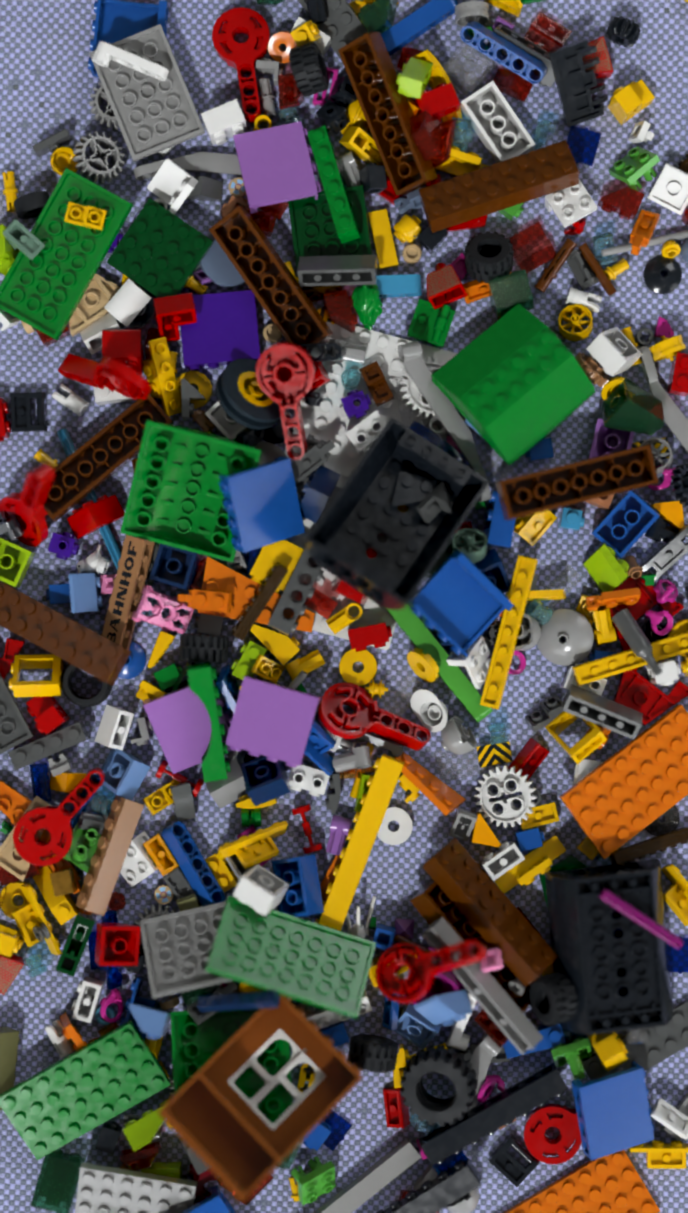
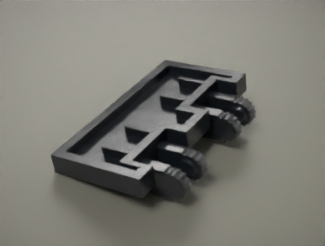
M586 39L549 52L567 127L604 115L603 107L601 105L594 107V105L608 100L606 94L594 98L591 97V94L602 91L606 87L605 83L597 84L595 72L592 68L585 71L586 68L600 63L598 57L583 61L582 57L597 52V47H589Z

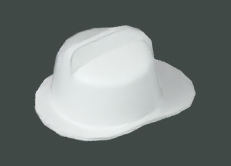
M427 689L415 691L410 700L413 712L422 725L430 732L441 731L447 724L448 710L446 705L439 701L433 692Z

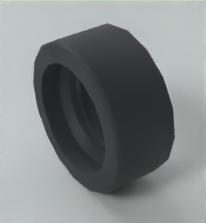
M36 191L17 198L14 201V207L18 218L31 219L39 217L49 199L48 192Z

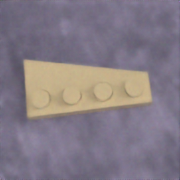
M36 796L24 813L36 807L52 805ZM13 828L0 846V866L21 881H24L30 863L25 861L15 849ZM44 829L36 832V837L39 841Z

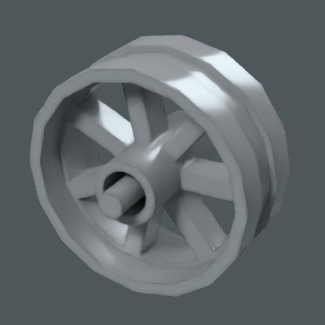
M469 0L456 5L454 8L456 15L455 23L458 26L464 27L470 21H476L483 25L490 19L488 13L489 4L484 1Z
M653 437L645 440L640 445V447L651 445L654 464L660 463L662 467L655 468L657 474H661L664 472V469L671 467L673 452L669 443L664 439ZM660 443L661 445L658 449H655L653 444ZM665 446L669 450L668 453H660ZM661 457H669V459L664 463Z

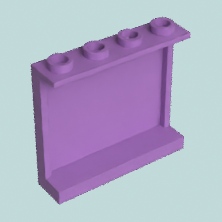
M301 121L233 135L250 214L258 213V207L314 196L315 200H318V193L321 192L319 180L315 181L314 175L317 174L315 163L310 161V157H313L311 146L306 144L308 139L307 128L302 127Z
M244 676L225 744L230 745L232 750H247L249 755L256 757L264 755L267 756L269 761L278 762V760L286 762L285 765L297 768V765L301 766L303 764V756L321 697L254 677Z
M185 686L151 700V697L143 700L144 709L172 773L175 774L200 764L201 758L210 742L212 728L205 705L190 690V686ZM219 696V698H216V703L221 705L222 717H219V723L224 724L225 735L222 736L223 743L227 740L231 719L228 713L224 714L222 708L225 705L221 696ZM227 745L228 752L232 751V749H230V745Z

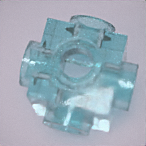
M452 117L450 127L445 130V139L447 140L448 147L456 146L461 150H467L468 143H472L473 140L471 120Z

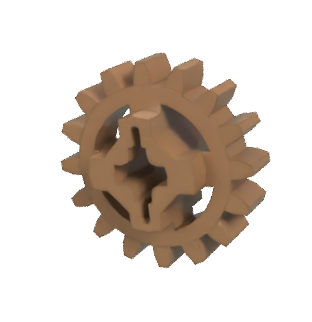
M579 352L575 359L590 382L595 385L597 384L599 387H604L610 378L604 372L599 362L588 355L586 356L584 353Z

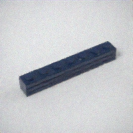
M277 991L198 996L196 1007L201 1012L279 1008L281 996Z

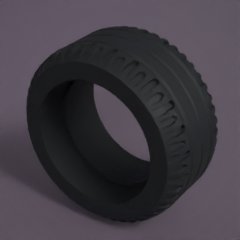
M68 663L61 675V688L70 702L81 707H91L100 704L109 696L113 686L103 682L101 691L94 697L84 698L79 696L74 691L71 682L72 675L77 667Z

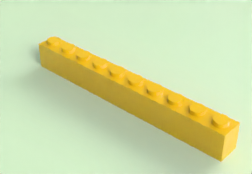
M383 754L381 758L377 757L373 767L377 770L374 776L370 775L367 786L370 787L367 794H363L360 804L363 805L361 812L357 811L353 820L356 823L354 830H349L346 838L349 841L347 848L343 847L339 858H342L340 866L336 865L333 876L336 878L334 883L330 882L326 893L329 896L327 901L323 900L324 912L321 914L320 919L316 918L314 923L341 931L404 766V761Z

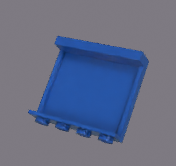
M118 0L95 1L94 13H96V20L92 21L94 39L90 41V51L96 50L99 41L112 44L161 24L166 36L169 12L167 1H159V5ZM89 58L88 69L91 70L94 77H99L92 59Z
M280 456L274 458V462L229 476L219 475V486L225 499L223 505L228 513L229 519L227 523L232 531L233 538L231 541L235 550L245 553L305 533L290 458Z
M456 550L409 601V604L412 606L410 610L416 616L424 617L426 619L424 623L431 630L435 628L439 632L437 636L446 643L448 641L452 645L450 649L458 656L462 654L466 657L468 656L466 653L467 649L504 609L509 611L514 606L462 553Z
M635 1061L632 1062V1068L582 1083L579 1079L571 1081L583 1153L590 1160L654 1140L653 1132L655 1127L651 1121L650 1114L652 1109L648 1103L647 1096H649V1091L644 1079L646 1078L644 1068Z

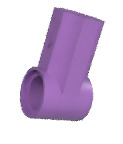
M333 815L326 852L334 855L341 854L352 819Z

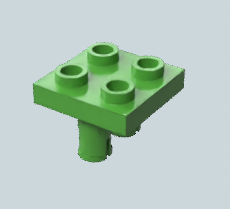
M637 146L632 148L621 160L616 161L608 171L612 177L625 182L631 193H637L638 189L642 188L638 181L642 175L646 181H651L653 179L652 176L654 178L657 176L652 167L660 159L657 154Z
M77 823L73 829L71 847L63 859L88 873L91 859L96 852L101 834L97 833L93 828L88 830L79 829Z
M588 1038L575 1039L568 1045L559 1044L551 1050L556 1068L569 1065L574 1080L585 1078L581 1060L592 1056Z
M317 1156L313 1157V1159L308 1161V1166L312 1169L308 1174L304 1172L301 1166L292 1170L291 1174L298 1182L299 1201L303 1206L314 1202L317 1197L331 1192L336 1187L335 1166L331 1160L322 1165Z

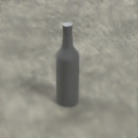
M623 609L612 617V621L637 657L644 659L656 676L661 674L663 671L652 654V644L630 611Z

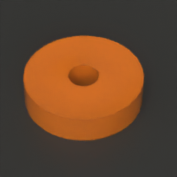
M278 31L269 40L268 52L276 62H290V49L298 47L289 31ZM285 44L286 50H282L280 45Z

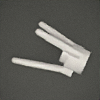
M376 896L372 897L365 928L363 924H360V906L356 907V924H353V927L349 912L347 913L348 934L366 939V935H369V926Z

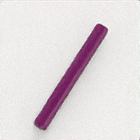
M603 889L599 897L676 949H680L684 941L607 889Z

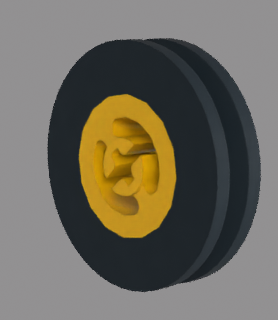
M247 358L234 360L220 374L216 382V395L220 405L233 420L245 427L257 430L272 427L281 418L279 404L270 400L271 398L258 385L256 379V365L258 361Z

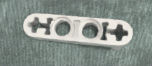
M99 41L92 61L99 66L108 68L112 60L160 81H166L169 70L161 65L102 41Z
M467 991L468 998L473 1011V1008L476 1004V1000L470 994V992ZM471 1013L466 1015L465 1020L453 1024L447 1040V1046L466 1051L470 1035L463 1032Z

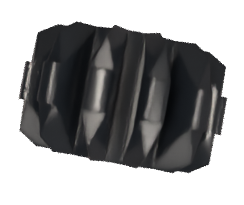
M619 16L614 17L606 34L613 43L627 48L628 46L633 47L640 36L641 30L639 25L634 23V20Z

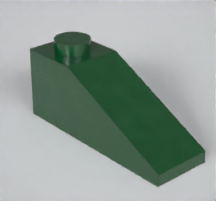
M80 915L76 916L55 967L56 971L74 977L95 921Z

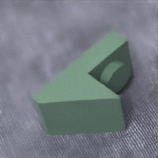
M16 219L2 233L14 250L18 248L31 261L45 247L38 238Z

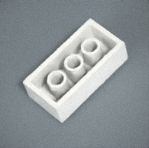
M491 81L461 101V112L496 163L534 150L535 142L494 81Z

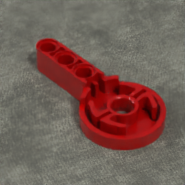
M233 8L223 13L215 22L212 40L219 57L227 62L228 66L237 70L244 118L249 123H255V119L261 115L255 75L256 60H261L268 50L270 40L269 27L265 19L258 12L249 8ZM239 33H245L249 37L244 43H238L234 38ZM244 73L251 74L249 77L242 76ZM247 91L254 92L252 95H245ZM250 109L257 110L253 114L248 113V110Z
M281 342L270 346L260 356L256 365V379L259 387L271 398L270 400L279 404L287 455L292 460H299L307 450L300 399L305 396L314 382L315 366L309 353L301 346L290 342ZM282 366L288 367L292 372V377L288 380L280 378L278 369ZM286 408L294 409L295 415H289ZM296 427L299 433L292 434L289 428ZM293 446H299L302 452L296 453L293 450Z
M67 354L58 368V372L68 379L100 389L106 387L112 392L115 390L132 399L145 400L152 391L151 385L139 373L109 357H102L99 362H95L76 355Z
M42 463L28 474L21 492H12L0 501L1 517L15 515L24 531V534L17 539L32 547L38 546L48 537V526L45 520V516L48 513L44 508V504L55 473L47 463Z
M342 682L332 685L325 691L319 703L318 711L323 725L331 733L341 738L355 739L368 732H374L413 750H421L431 738L430 731L427 728L379 708L377 701H374L366 690L353 683ZM343 705L350 706L354 710V714L346 713L343 710Z
M92 768L58 806L36 807L21 816L14 828L13 842L16 851L25 861L37 866H48L57 863L68 853L73 840L71 818L103 784L105 779L104 771L100 768ZM97 773L100 775L101 780L93 782L90 775ZM85 788L88 791V795L82 797L78 794L77 790ZM71 802L74 804L75 809L68 811L64 804ZM40 829H47L51 834V839L48 842H40L36 837V832Z
M469 940L427 953L414 944L398 943L389 947L381 955L376 966V982L382 994L388 999L402 1004L413 1003L421 999L428 992L437 974L484 960L487 956V948L476 940ZM478 946V952L473 955V949ZM457 952H460V957L457 960H455V954ZM441 957L442 961L440 965L437 966L436 961L438 958ZM407 965L409 974L405 979L400 980L398 972L402 966Z
M545 1104L529 1114L524 1124L523 1135L525 1145L533 1157L543 1163L560 1164L568 1161L577 1153L581 1145V1136L576 1108L570 1109L565 1105ZM549 1127H556L559 1129L560 1134L555 1139H549L546 1137L545 1131Z

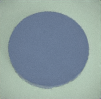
M211 234L208 238L214 243L200 263L202 271L219 286L236 287L242 285L245 282Z

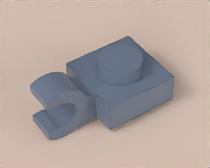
M419 189L407 194V199L397 198L394 200L395 207L402 205L398 208L400 214L406 213L409 209L415 211L422 207Z

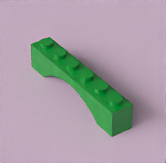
M325 126L308 131V138L337 235L342 244L358 239L360 234L341 179L330 135Z
M210 662L187 665L190 690L203 702L211 721L210 742L201 758L204 782L227 779V773L231 771L229 761H225L224 754H228L226 742L222 743V736L225 735L224 724L219 723L222 711L221 705L216 703V698H219L218 686L214 687L213 680L217 679L215 668H211Z

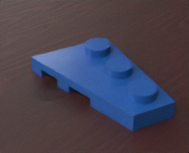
M226 665L221 669L216 686H218L219 693L225 698L227 708L232 710L234 714L239 697V686L236 680L232 681L229 672L232 670L229 665Z

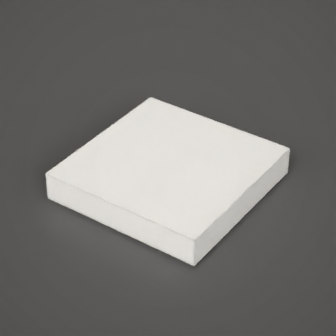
M666 162L648 195V199L682 215L688 204V173Z

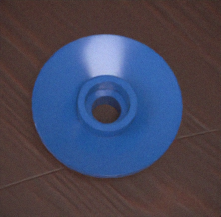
M131 641L129 663L124 664L118 675L119 678H134L143 671L146 665L145 652L135 642Z

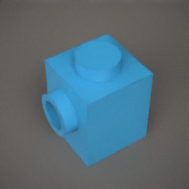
M563 507L560 512L558 528L574 531L580 530L585 521V516L582 515L583 511Z

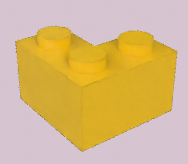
M642 79L638 82L632 81L625 88L621 86L613 92L608 108L620 125H622L650 105L655 97Z
M616 1032L587 1035L608 1072L628 1061L625 1055L628 1051L620 1037L616 1039L618 1037Z

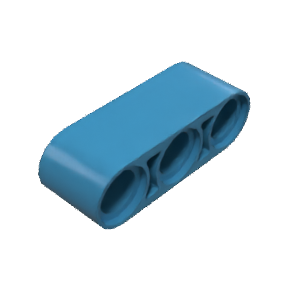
M419 274L377 276L376 285L380 290L379 298L415 297L422 295V279Z

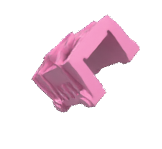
M144 585L141 591L144 595L141 598L137 611L133 612L131 619L135 622L144 621L161 627L166 633L173 631L184 634L194 609L188 607L186 602H179L178 596L172 597L153 590L154 588L150 585ZM148 596L156 599L159 605L154 604L152 606L147 601ZM168 608L170 611L169 615L163 618L162 611ZM180 609H185L189 612L187 613V615L183 614L179 616V612L176 611ZM151 610L155 615L148 616L142 614V611ZM172 620H179L183 624L182 628L175 626Z

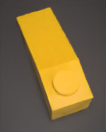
M349 126L339 142L349 151H353L355 156L365 163L384 165L374 139L360 127Z
M256 624L250 629L283 666L301 650L299 648L301 644L293 636L289 638L287 635Z
M49 865L44 866L32 874V877L49 909L60 925H63L79 913V908L69 894L54 895L50 876L53 871Z

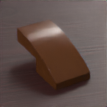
M377 361L359 369L377 407L394 399Z

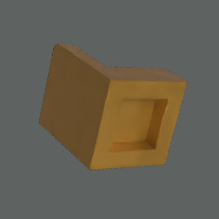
M73 868L54 871L50 874L55 896L77 891Z

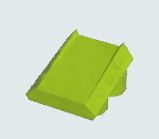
M605 543L582 564L602 592L613 591L628 577L629 564L623 559L618 560L615 557V551L611 547L606 546Z

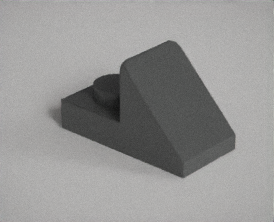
M181 379V415L183 420H191V415H194V403H191V400L206 399L186 379Z
M441 482L416 507L424 522L430 523L441 511L452 513V495L444 482Z

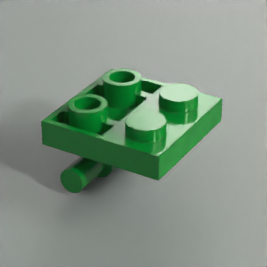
M419 299L407 336L443 348L455 310L450 309L451 307L448 305L434 309L430 302Z

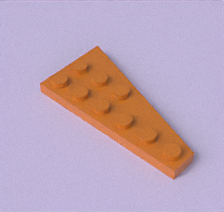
M207 556L202 590L232 593L231 607L229 613L198 609V613L238 620L240 615L245 613V607L252 602L251 598L253 595L258 593V587L261 584ZM274 592L255 623L268 625L282 595ZM306 608L303 616L298 615L296 622L299 624L296 630L312 632L315 613ZM285 609L283 616L290 619L294 616V612L291 609Z

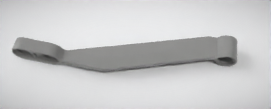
M197 152L170 159L185 171L241 175L236 154ZM165 160L134 168L135 179L144 180L154 177Z
M414 341L399 345L398 355L403 362L406 372L470 464V469L487 480L484 468L478 457L472 433L453 404L433 383L432 373L422 360L420 343ZM487 485L479 497V502L490 500L489 485Z
M648 345L639 347L637 349L643 354L640 357L642 361L641 367L649 385L658 415L688 453V420L659 383L657 370Z
M489 1031L480 1039L470 1060L472 1064L471 1070H475V1080H477L476 1095L470 1109L476 1107L477 1096L484 1083L492 1058L500 1052L504 1045L502 1041ZM453 1154L446 1157V1160L440 1164H430L416 1181L413 1189L418 1190L427 1180L432 1181L437 1178V1175L442 1171Z

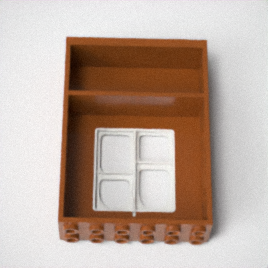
M280 995L279 1008H261L157 1112L241 1203L363 1078L360 1075L362 1073L360 1068L355 1063L350 1065L346 1061L348 1056L341 1049L337 1051L332 1046L334 1042L327 1034L323 1037L318 1032L320 1027L313 1020L309 1022L304 1017L306 1013L299 1005L295 1008L291 1004L293 999ZM275 1040H286L292 1047V1057L274 1076H271L258 1063L257 1058ZM300 1063L309 1064L315 1071L314 1082L305 1092H300L287 1079V1074L291 1069ZM248 1067H252L265 1081L264 1087L251 1099H248L234 1083ZM277 1084H282L295 1098V1102L276 1122L271 1123L258 1110L257 1105Z

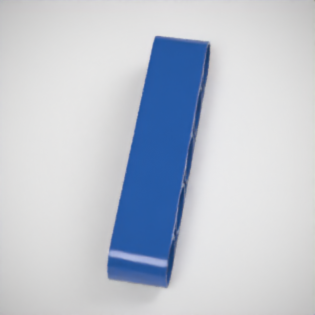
M431 0L383 32L381 36L389 56L454 14V8L459 4L457 0Z
M476 21L468 22L460 31V37L463 42L530 83H539L547 73V67L542 61ZM467 28L474 31V36L468 34ZM484 39H488L491 42V46H487L484 43ZM500 49H505L507 56L502 55ZM516 59H521L524 62V66L518 65ZM533 69L539 70L541 76H536L533 73Z
M175 822L165 827L162 831L163 839L201 905L207 906L225 902L223 890L186 826L182 822Z

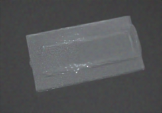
M487 741L477 743V745L475 746L478 747L491 744V742ZM477 748L463 755L454 754L450 750L434 752L439 779L442 782L489 773L491 768L496 771L495 765L479 767Z

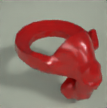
M582 218L573 223L572 225L575 229L572 230L571 227H567L563 232L572 236L581 234L584 230L586 219Z

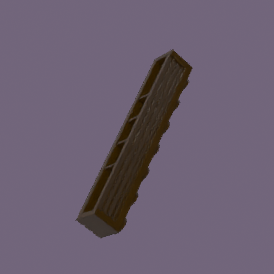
M278 562L271 567V573L266 575L264 578L265 582L258 587V593L253 595L251 598L252 602L245 607V613L240 615L238 618L239 622L233 626L231 630L233 636L241 641L244 640L284 579L288 568Z
M682 827L616 850L610 855L612 865L622 866L624 862H634L636 858L642 859L647 854L653 855L656 854V851H665L667 847H676L678 843L685 844L688 842V827Z

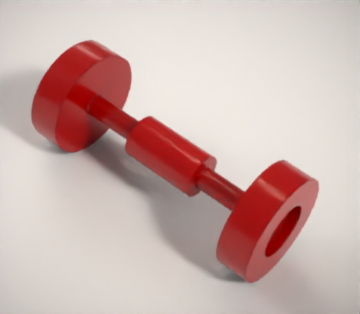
M163 760L155 777L161 779L163 774L166 773L179 783L189 782L190 786L194 788L192 796L197 797L204 784V780L199 778L198 782L194 784L188 781L187 777L179 773L173 774L166 769L168 762Z
M310 804L291 809L293 815L301 814L303 820L302 827L305 836L309 840L310 845L303 847L304 854L323 849L321 842L313 844L311 837L313 833L310 823L305 817L304 812L311 810Z

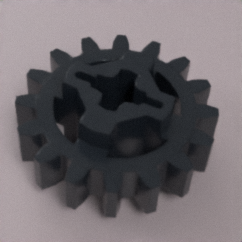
M687 463L676 466V469L672 470L674 475H671L673 482L670 483L674 486L672 492L676 494L675 498L680 499V504L688 506Z

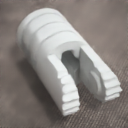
M570 287L565 304L583 305L590 311L598 313L600 310L598 304L602 301V297Z
M61 384L59 389L68 397L65 398L58 392H54L51 396L79 417L82 416L87 410L89 402L85 401V399L81 398L64 384Z
M56 1019L53 1022V1026L48 1025L45 1027V1031L54 1048H56L59 1057L63 1058L75 1049L70 1039L68 1040L63 1034L62 1030L64 1027L62 1023Z

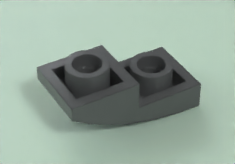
M557 694L540 702L541 709L525 716L526 723L534 732L548 725L562 712L563 701Z
M338 772L332 773V778H329L331 790L335 789V792L328 793V798L325 799L327 810L331 809L332 814L336 813L340 800L341 781L340 773Z
M184 782L170 786L176 822L195 818V807L190 783Z

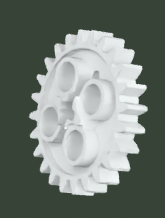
M427 357L424 363L433 374L445 364V360L438 363L437 357L433 362L430 357ZM404 372L402 377L405 379L401 380L400 384L405 387H402L400 392H405L401 399L408 400L405 406H412L410 412L417 410V417L423 413L424 419L428 418L429 415L432 419L436 414L429 404H425L422 401L423 395L409 374Z
M505 765L503 770L500 766H497L496 772L491 768L489 774H483L485 780H478L482 786L475 788L480 792L474 795V797L480 798V801L475 804L482 806L478 812L484 811L485 815L483 818L485 819L489 816L490 824L496 821L497 827L503 823L504 828H507L510 823L513 828L516 826V821L521 825L523 823L522 818L527 820L529 819L527 813L532 814L534 812L530 807L537 805L532 801L538 798V796L532 794L537 789L530 787L534 781H527L526 779L529 775L522 776V769L515 772V766L510 770L508 765ZM509 780L516 783V789L513 790L509 787ZM491 785L497 786L498 794L491 792ZM519 791L522 792L521 795H514L508 799L502 798L496 801H490V798L500 797L503 794L509 795ZM514 799L521 801V808L514 806ZM496 803L503 806V812L496 810Z

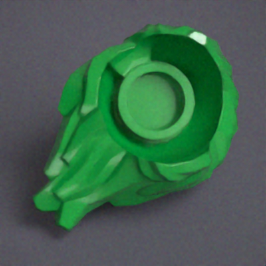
M359 285L352 293L355 311L364 328H368V330L373 329L377 317L382 313L383 306L379 298L380 290L377 285Z

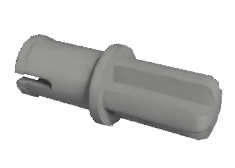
M269 78L259 79L260 101L263 103L264 113L269 118L277 116L273 101L275 96L272 95Z

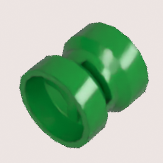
M241 808L242 827H249L250 825L261 827V808L253 810Z

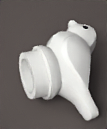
M98 544L95 552L76 564L78 574L96 571V573L104 575L107 572L110 560L102 557L101 544Z

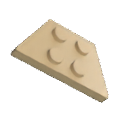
M95 273L69 320L72 337L109 313L104 307L120 289L117 284L107 281L104 277Z

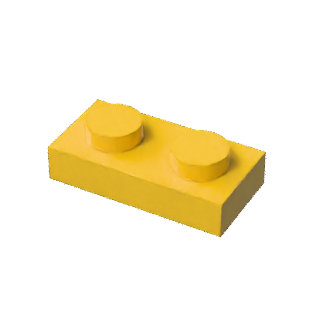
M555 802L531 807L534 812L532 814L527 813L529 819L525 820L522 818L521 829L525 830L559 821Z

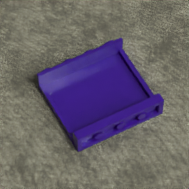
M251 290L192 295L197 323L180 325L185 368H189V371L200 370V367L208 366V369L220 368L219 365L228 366L232 361L242 358L258 361L261 354L256 296Z

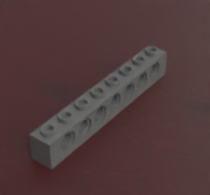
M335 486L322 515L330 506V504L337 496L341 488ZM305 547L268 622L269 627L289 636L290 632H295L299 624L296 622L298 615L303 616L307 607L304 603L307 597L311 599L316 589L313 585L316 580L320 581L324 573L321 570V566L313 567L308 563L311 555L307 547ZM301 575H309L311 581L308 584H303L300 581ZM298 591L302 594V599L294 601L291 594ZM291 609L294 612V616L287 619L283 616V611Z

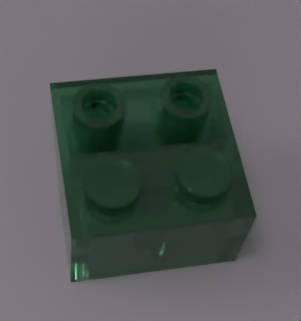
M376 0L371 5L368 3L360 9L361 12L358 14V17L368 32H380L382 34L393 26L398 0Z
M525 269L514 271L503 277H496L488 282L490 303L497 320L518 303L526 310L534 308L533 295Z

